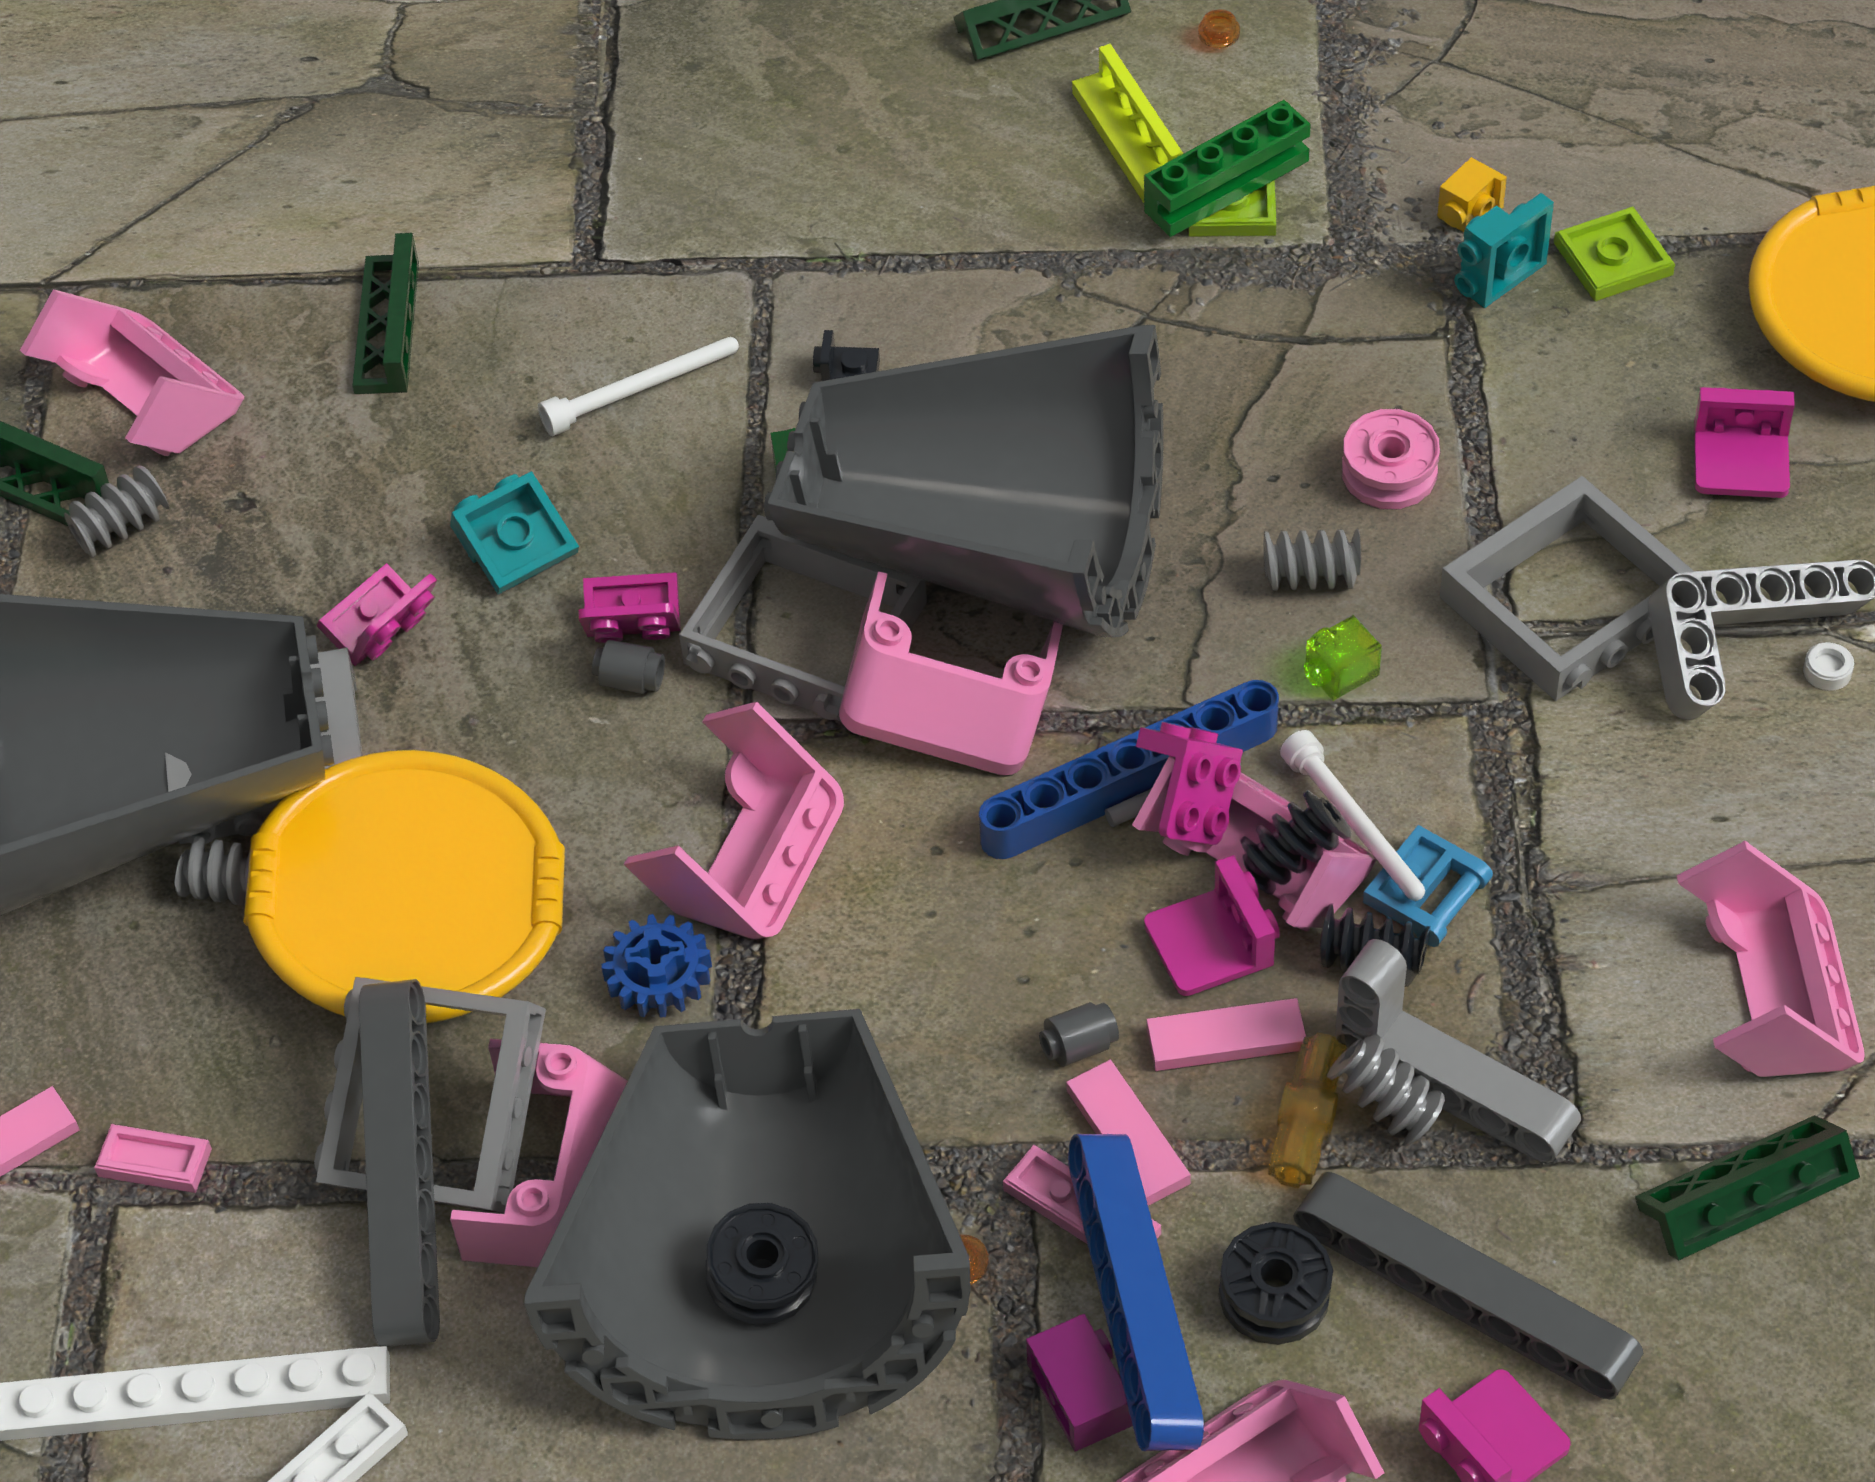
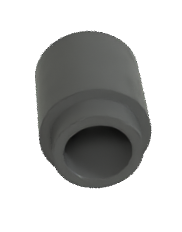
M608 640L604 648L598 647L595 651L592 674L598 676L599 685L602 687L646 694L648 690L657 692L660 689L664 676L665 655L655 653L653 647Z
M1092 1002L1046 1018L1044 1020V1031L1039 1033L1040 1044L1046 1057L1050 1061L1055 1059L1062 1067L1109 1049L1110 1043L1119 1039L1117 1022L1111 1009L1105 1003L1095 1005Z

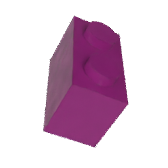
M1085 1313L1026 1339L1027 1365L1074 1452L1133 1426L1121 1376L1117 1373L1110 1360L1114 1358L1110 1342L1101 1328L1094 1331Z

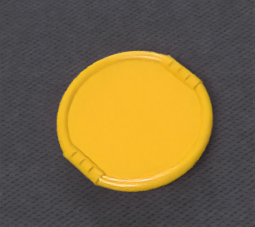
M1875 186L1812 196L1810 200L1802 203L1779 219L1765 234L1757 247L1751 262L1748 289L1751 307L1762 333L1787 362L1812 380L1832 390L1858 399L1875 402Z
M398 750L372 753L349 759L325 769L324 781L284 797L272 809L257 833L251 837L243 922L248 926L255 945L264 960L284 983L312 1003L342 1016H345V999L348 992L353 989L355 977L390 982L417 979L421 986L502 997L517 987L533 972L544 959L556 936L562 932L565 847L560 843L554 828L540 807L521 788L492 769L464 758L438 752ZM426 1005V1024L460 1017L472 1011Z

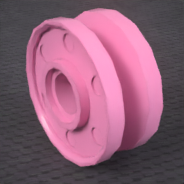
M1380 409L1364 414L1350 425L1344 437L1342 479L1349 492L1364 504L1379 509H1402L1415 505L1431 493L1437 481L1440 456L1439 438L1432 425L1414 413L1401 409Z

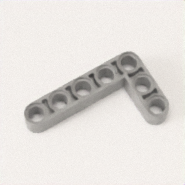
M1858 559L1692 571L1675 574L1654 591L1648 600L1652 632L1665 698L1669 709L1681 719L1692 720L1698 718L1722 700L1725 694V680L1714 625L1852 614L1875 598V565L1867 560ZM1848 581L1856 587L1858 594L1850 588ZM1804 584L1811 588L1814 597L1806 591ZM1760 587L1769 593L1771 601L1762 594ZM1716 590L1725 596L1727 604L1718 598ZM1672 593L1681 599L1683 607L1674 602ZM1681 639L1690 645L1692 654L1683 648ZM1690 685L1696 687L1699 691L1701 700L1692 694Z
M1378 939L1369 940L1339 981L1335 1041L1339 1049L1345 1052L1359 1039H1364L1374 1034L1381 1036L1384 1039L1382 1050L1388 1048L1395 1049L1399 1053L1398 1064L1408 1062L1414 1067L1413 1078L1421 1075L1429 1080L1430 1087L1428 1091L1437 1089L1444 1094L1443 1110L1533 1159L1546 1163L1553 1162L1581 1121V1114L1578 1109L1563 1096L1403 1011L1407 970L1406 960L1389 943Z

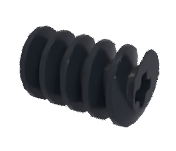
M1307 790L1303 793L1308 808L1303 810L1294 802H1290L1287 807L1292 819L1289 822L1277 813L1272 816L1276 828L1274 833L1259 825L1256 827L1260 843L1255 844L1246 836L1241 838L1240 842L1245 852L1242 856L1247 871L1252 874L1256 884L1265 893L1272 895L1275 892V882L1280 885L1289 883L1292 878L1291 871L1294 873L1304 872L1307 868V859L1311 862H1318L1323 855L1322 847L1326 850L1337 848L1339 845L1338 836L1343 839L1351 838L1352 833L1344 817L1325 798H1318Z
M1331 903L1325 917L1320 940L1321 964L1323 967L1329 968L1336 958L1340 956L1341 970L1346 972L1369 940H1382L1395 947L1406 960L1405 987H1408L1416 975H1420L1431 926H1426L1420 937L1414 938L1412 922L1410 921L1405 923L1399 934L1394 933L1392 917L1388 916L1380 928L1376 929L1374 928L1373 914L1371 912L1366 913L1360 924H1355L1353 908L1347 907L1340 920L1334 917L1333 903Z

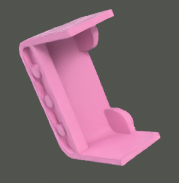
M54 289L20 349L26 356L57 363L65 370L62 375L77 386L86 388L90 383L103 387L137 415L125 439L130 443L147 446L164 456H169L171 452L181 453L235 415L244 400V395L143 315L129 309Z
M878 571L862 616L839 709V717L843 725L849 731L861 736L998 775L1017 773L1023 767L1029 754L1051 684L1063 624L1053 623L1039 657L1020 654L1009 659L1004 667L1001 679L909 652L912 634L908 625L896 616L879 611L888 574Z
M753 702L707 714L702 721L733 752L725 770V783L731 796L743 807L708 873L679 845L630 856L626 859L624 866L677 915L750 939H761L774 936L782 929L842 813L844 797L838 782L758 702Z
M1168 757L1132 826L1138 830L1159 832V824L1175 757ZM1240 773L1229 807L1228 827L1217 845L1166 837L1163 843L1172 850L1189 856L1191 850L1207 853L1217 860L1234 855L1242 871L1246 872L1247 869L1242 857L1245 852L1240 842L1241 838L1246 836L1255 844L1260 843L1256 827L1259 825L1274 833L1276 828L1272 816L1275 813L1289 822L1292 819L1287 807L1290 802L1245 774ZM1338 836L1339 845L1337 848L1326 850L1322 847L1323 855L1318 862H1311L1307 859L1306 870L1302 873L1291 871L1292 878L1289 883L1280 885L1275 882L1276 890L1273 895L1280 899L1278 904L1285 910L1282 916L1289 925L1304 931H1309L1310 928H1322L1331 903H1333L1335 913L1368 877L1377 859L1369 850L1351 839H1343Z
M1746 841L1678 874V884L1706 903L1709 914L1706 917V926L1713 939L1718 943L1723 942L1736 952L1750 1011L1751 1021L1713 1038L1715 1048L1739 1063L1746 1071L1753 1072L1759 1077L1844 1071L1863 1062L1865 1057L1864 1048L1831 916L1821 897L1805 883Z
M490 1039L488 1047L495 1073L502 1041L500 1039ZM540 1043L531 1093L571 1097L554 1181L534 1179L520 1183L509 1194L504 1214L452 1210L450 1220L462 1261L529 1267L539 1266L628 1080L576 1047Z
M1277 1380L1259 1387L1205 1422L1203 1440L1198 1450L1161 1451L1116 1482H1346L1345 1476L1350 1472L1377 1479L1384 1474V1471L1345 1396L1289 1380Z

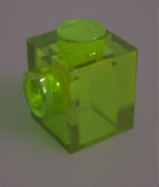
M1352 615L1330 628L1326 627L1318 630L1307 640L1306 661L1304 663L1305 674L1313 686L1316 688L1321 687L1334 701L1380 675L1382 645Z

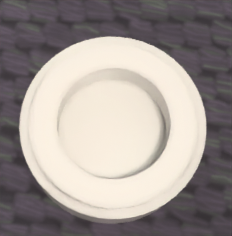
M1830 642L1819 643L1811 647L1807 652L1803 673L1807 681L1816 688L1828 691L1838 690L1849 683L1854 668V659L1852 654L1839 644Z

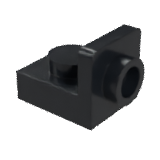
M824 330L822 346L814 347L813 372L821 373L822 381L879 371V348L835 347L833 330Z

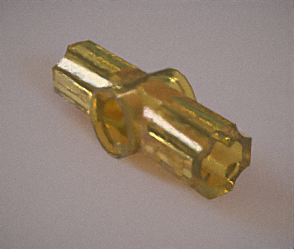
M1317 1032L1314 1036L1304 1037L1298 1061L1295 1065L1292 1083L1287 1082L1285 1085L1277 1121L1279 1130L1268 1169V1175L1276 1178L1281 1185L1299 1188L1306 1184L1312 1185L1320 1160L1324 1137H1330L1337 1110L1339 1093L1336 1092L1341 1075L1330 1080L1327 1074L1335 1061L1347 1050V1046L1341 1044L1335 1036Z

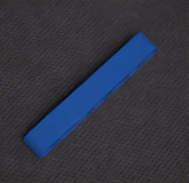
M1251 680L1145 728L1160 731L1162 722L1187 728H1199L1218 733L1217 743L1239 748L1244 752L1274 737L1278 725L1279 694L1271 683L1263 680ZM1138 730L990 797L983 802L979 810L980 844L983 851L995 859H1008L1104 816L1105 809L1151 789L1169 756L1136 747L1140 731Z
M1074 1134L1070 1140L1068 1150L1069 1171L1136 1441L1142 1451L1198 1450L1204 1433L1202 1409L1131 1140L1127 1134Z

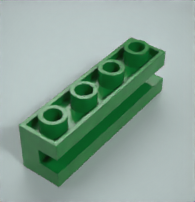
M1285 100L1274 104L1145 174L1144 212L1169 237L1176 235L1309 161L1310 149L1302 141L1310 137L1311 124Z

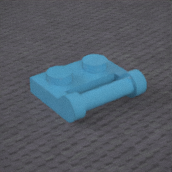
M1418 825L1396 852L1425 888L1423 898L1418 901L1408 899L1386 870L1382 868L1365 889L1363 903L1385 916L1392 917L1394 921L1403 926L1407 921L1412 922L1413 931L1418 938L1426 926H1431L1428 945L1436 947L1447 935L1446 927L1476 889H1483L1493 877V871L1481 859ZM1450 870L1461 875L1460 879L1432 914L1420 909Z

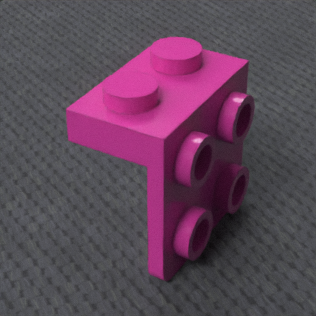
M1700 387L1694 421L1695 489L1699 493L1783 498L1788 495L1790 488L1788 435L1795 406L1794 392Z
M386 563L318 621L317 627L338 649L348 648L350 659L354 666L358 665L367 656L374 661L391 646L393 641L390 638L400 628L408 632L426 615L424 609L435 598L431 592L438 580L430 573L411 589Z
M677 572L583 578L584 608L578 610V617L587 637H595V642L606 643L608 640L622 641L623 635L642 634V639L661 640L669 638L670 632L681 631Z
M1162 722L1160 731L1140 727L1136 747L1175 757L1159 824V834L1161 836L1217 845L1221 841L1223 833L1228 827L1229 807L1234 787L1241 773L1242 749L1217 743L1218 733L1199 728H1187Z
M1234 855L1215 861V889L1213 891L1153 911L1145 916V930L1177 992L1183 996H1190L1274 966L1275 939L1280 936L1278 923L1270 909L1263 910L1258 901L1259 892L1252 874L1249 871H1242Z
M1499 1369L1494 1371L1453 1401L1440 1388L1422 1400L1418 1430L1429 1447L1439 1453L1456 1471L1461 1482H1530L1569 1453L1571 1445L1569 1437L1506 1370Z

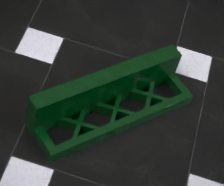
M997 0L964 10L953 18L958 33L966 32L974 60L978 61L1129 14L1131 9L1128 0H1116L1118 7L1108 11H1104L1091 4V0H1070L1081 7L1075 20L1066 23L1052 15L1057 3L1064 0ZM1049 5L1047 11L1041 9V7ZM1086 10L1095 14L1083 18ZM1031 11L1043 19L1036 33L1027 35L1013 27L1019 14ZM1010 17L1008 24L1002 21L1003 19ZM1048 21L1056 25V27L1044 30ZM992 23L1004 30L997 45L985 49L982 48L977 27ZM1009 34L1018 37L1017 39L1006 42Z
M395 233L393 255L365 256L352 383L354 394L408 392L419 260L413 233ZM392 270L391 280L385 284L375 278V271ZM386 298L389 300L388 312L380 316L372 308ZM383 330L386 333L385 344L377 349L368 341ZM379 363L384 366L386 378H365V373Z
M0 421V467L9 466L16 471V475L0 478V497L66 526L68 524L64 513L68 515L70 513L69 510L62 508L61 501L78 497L85 499L86 494L89 492H95L101 497L102 485L109 483L104 465ZM43 481L51 484L52 491L35 495L25 490L26 485Z
M1814 1115L1635 1196L1640 1212L1659 1222L1668 1255L1679 1261L1860 1178L1847 1130Z

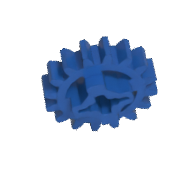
M650 914L647 918V925L640 927L636 921L631 920L629 921L630 933L627 935L619 931L613 933L615 946L604 947L605 963L601 965L611 998L619 996L622 1009L627 1010L634 1004H637L639 1016L645 1017L650 1008H657L660 1018L666 1017L668 1006L674 1005L680 1012L686 1010L684 999L688 996L691 999L699 1000L701 998L700 985L710 984L709 968L712 967L710 950L706 947L703 933L694 935L691 922L688 921L678 928L676 927L674 915H669L663 924L657 923L654 914Z

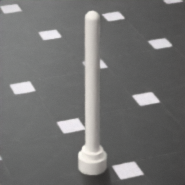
M733 337L724 338L572 400H568L566 397L559 400L555 396L538 403L541 421L550 436L558 435L569 430L570 424L575 423L578 416L736 353L739 348L738 341Z
M1301 730L1289 736L1280 750V755L1294 772H1300L1311 777L1408 899L1412 901L1422 899L1425 894L1423 884L1324 764V748L1322 744L1308 730Z

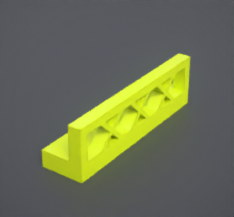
M1107 44L1099 47V72L1072 81V94L1144 203V175L1177 158L1183 152L1112 45Z

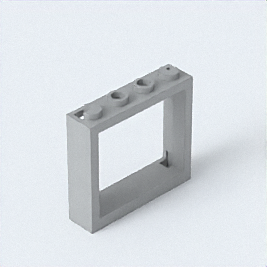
M1583 476L1442 569L1440 598L1555 701L1576 687L1580 689L1585 687L1592 676L1604 668H1612L1619 664L1627 652L1639 644H1647L1654 640L1648 611L1650 596L1560 656L1484 587L1583 521L1659 586H1662L1675 574L1694 571ZM1672 593L1674 602L1683 607L1681 599Z
M757 515L679 634L683 663L699 673H710L729 680L740 688H751L773 696L783 704H794L816 712L825 719L841 721L839 709L845 689L844 686L715 640L765 561L867 598L870 596L878 571L887 573L881 603L894 607L890 615L903 620L910 630L927 604L926 581L785 536L778 530L773 520H767L766 517Z
M355 977L353 989L346 996L344 1014L347 1022L344 1037L338 1043L334 1055V1065L337 1069L334 1089L328 1094L324 1107V1115L327 1120L324 1141L318 1146L315 1154L314 1164L317 1171V1183L367 1192L366 1174L348 1171L363 1097L359 995L363 985L390 981ZM422 986L425 1005L506 1016L474 1191L434 1185L435 1203L504 1214L509 1194L514 1186L546 1009L529 1001Z

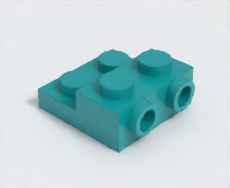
M1540 193L1526 204H1519L1510 215L1496 205L1484 215L1473 218L1465 227L1464 241L1457 247L1462 261L1461 272L1455 276L1454 281L1459 292L1466 297H1470L1483 308H1486L1546 265L1554 202Z
M532 471L521 477L513 474L502 479L495 485L494 491L480 498L478 495H472L463 499L454 507V511L451 514L450 527L472 562L479 563L498 595L577 554L579 550L578 543Z

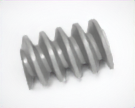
M140 465L134 467L132 470L133 479L125 474L118 476L117 488L111 483L102 485L101 497L95 492L87 493L85 496L86 506L79 501L71 502L69 505L70 515L64 513L72 535L91 558L96 556L95 541L98 540L107 549H110L112 547L111 532L114 531L123 540H126L128 538L127 523L130 522L137 530L142 531L144 529L141 517L143 514L149 516L154 522H158L160 517L157 507L162 505L165 509L169 510V504L162 489L145 467Z
M1337 529L1332 543L1329 542L1324 530L1317 531L1313 543L1310 542L1305 530H1299L1294 544H1292L1287 531H1280L1276 544L1272 543L1269 533L1264 531L1265 577H1268L1272 590H1278L1282 577H1287L1291 590H1296L1301 576L1306 577L1310 590L1316 589L1320 576L1325 577L1329 589H1334L1340 575H1343L1348 589H1353L1356 578L1360 575L1361 567L1359 529L1355 530L1351 542H1348L1344 530Z
M196 837L191 849H186L179 858L174 882L176 893L181 897H186L191 893L195 899L205 900L210 896L214 902L222 903L229 899L234 905H244L249 854L247 858H243L241 843L234 842L229 854L224 855L222 840H214L210 851L205 852L204 838Z
M1374 1034L1364 1039H1359L1335 1061L1327 1077L1333 1080L1343 1073L1347 1074L1348 1077L1342 1091L1348 1094L1361 1087L1363 1092L1357 1104L1363 1108L1376 1101L1378 1106L1372 1118L1378 1122L1389 1114L1394 1118L1387 1132L1394 1135L1406 1128L1409 1132L1402 1145L1405 1147L1411 1145L1421 1138L1436 1121L1445 1101L1444 1094L1437 1089L1428 1091L1430 1087L1429 1080L1421 1075L1413 1078L1414 1067L1408 1062L1398 1064L1399 1053L1395 1049L1388 1048L1382 1050L1384 1039L1381 1036Z

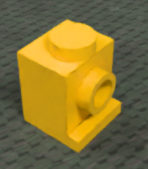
M1471 157L1440 186L1437 217L1445 221L1449 226L1464 232L1465 227L1476 216L1484 215L1496 205L1501 209L1504 208L1507 176Z

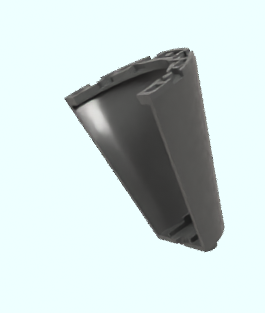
M1140 325L815 382L812 384L806 402L800 404L798 424L795 431H791L788 436V451L784 461H780L777 465L776 482L772 492L766 494L764 502L766 519L773 520L783 535L1100 637H1121L1129 631L1128 623L1123 621L1136 620L1146 594L1156 547L1155 538H1151L1149 523L1150 518H1159L1164 437L1163 403H1158L1157 400H1154V385L1161 377L1156 326Z
M0 594V916L324 781V766L334 764L331 735L321 736L322 732L329 730L325 701L316 702L315 700L317 697H324L320 668L311 669L310 666L319 664L315 635L306 636L303 616ZM165 753L186 762L192 775L185 787L168 792Z
M860 1009L772 1016L770 1025L762 1029L749 1028L742 1019L654 1026L525 1293L524 1305L530 1323L546 1350L554 1349L565 1361L564 1372L589 1393L610 1406L637 1419L671 1430H675L676 1421L708 1426L709 1437L742 1440L778 1439L802 1436L839 1427V1416L857 1411L868 1406L869 1414L871 1415L902 1398L919 1385L940 1364L956 1341V1328L962 1316H966L971 1290L970 1257ZM749 1203H773L793 1210L809 1224L817 1240V1280L810 1300L794 1316L775 1324L753 1325L732 1318L716 1305L707 1288L706 1250L713 1228L728 1212ZM756 1259L750 1262L758 1268H768L773 1265V1263L766 1259Z

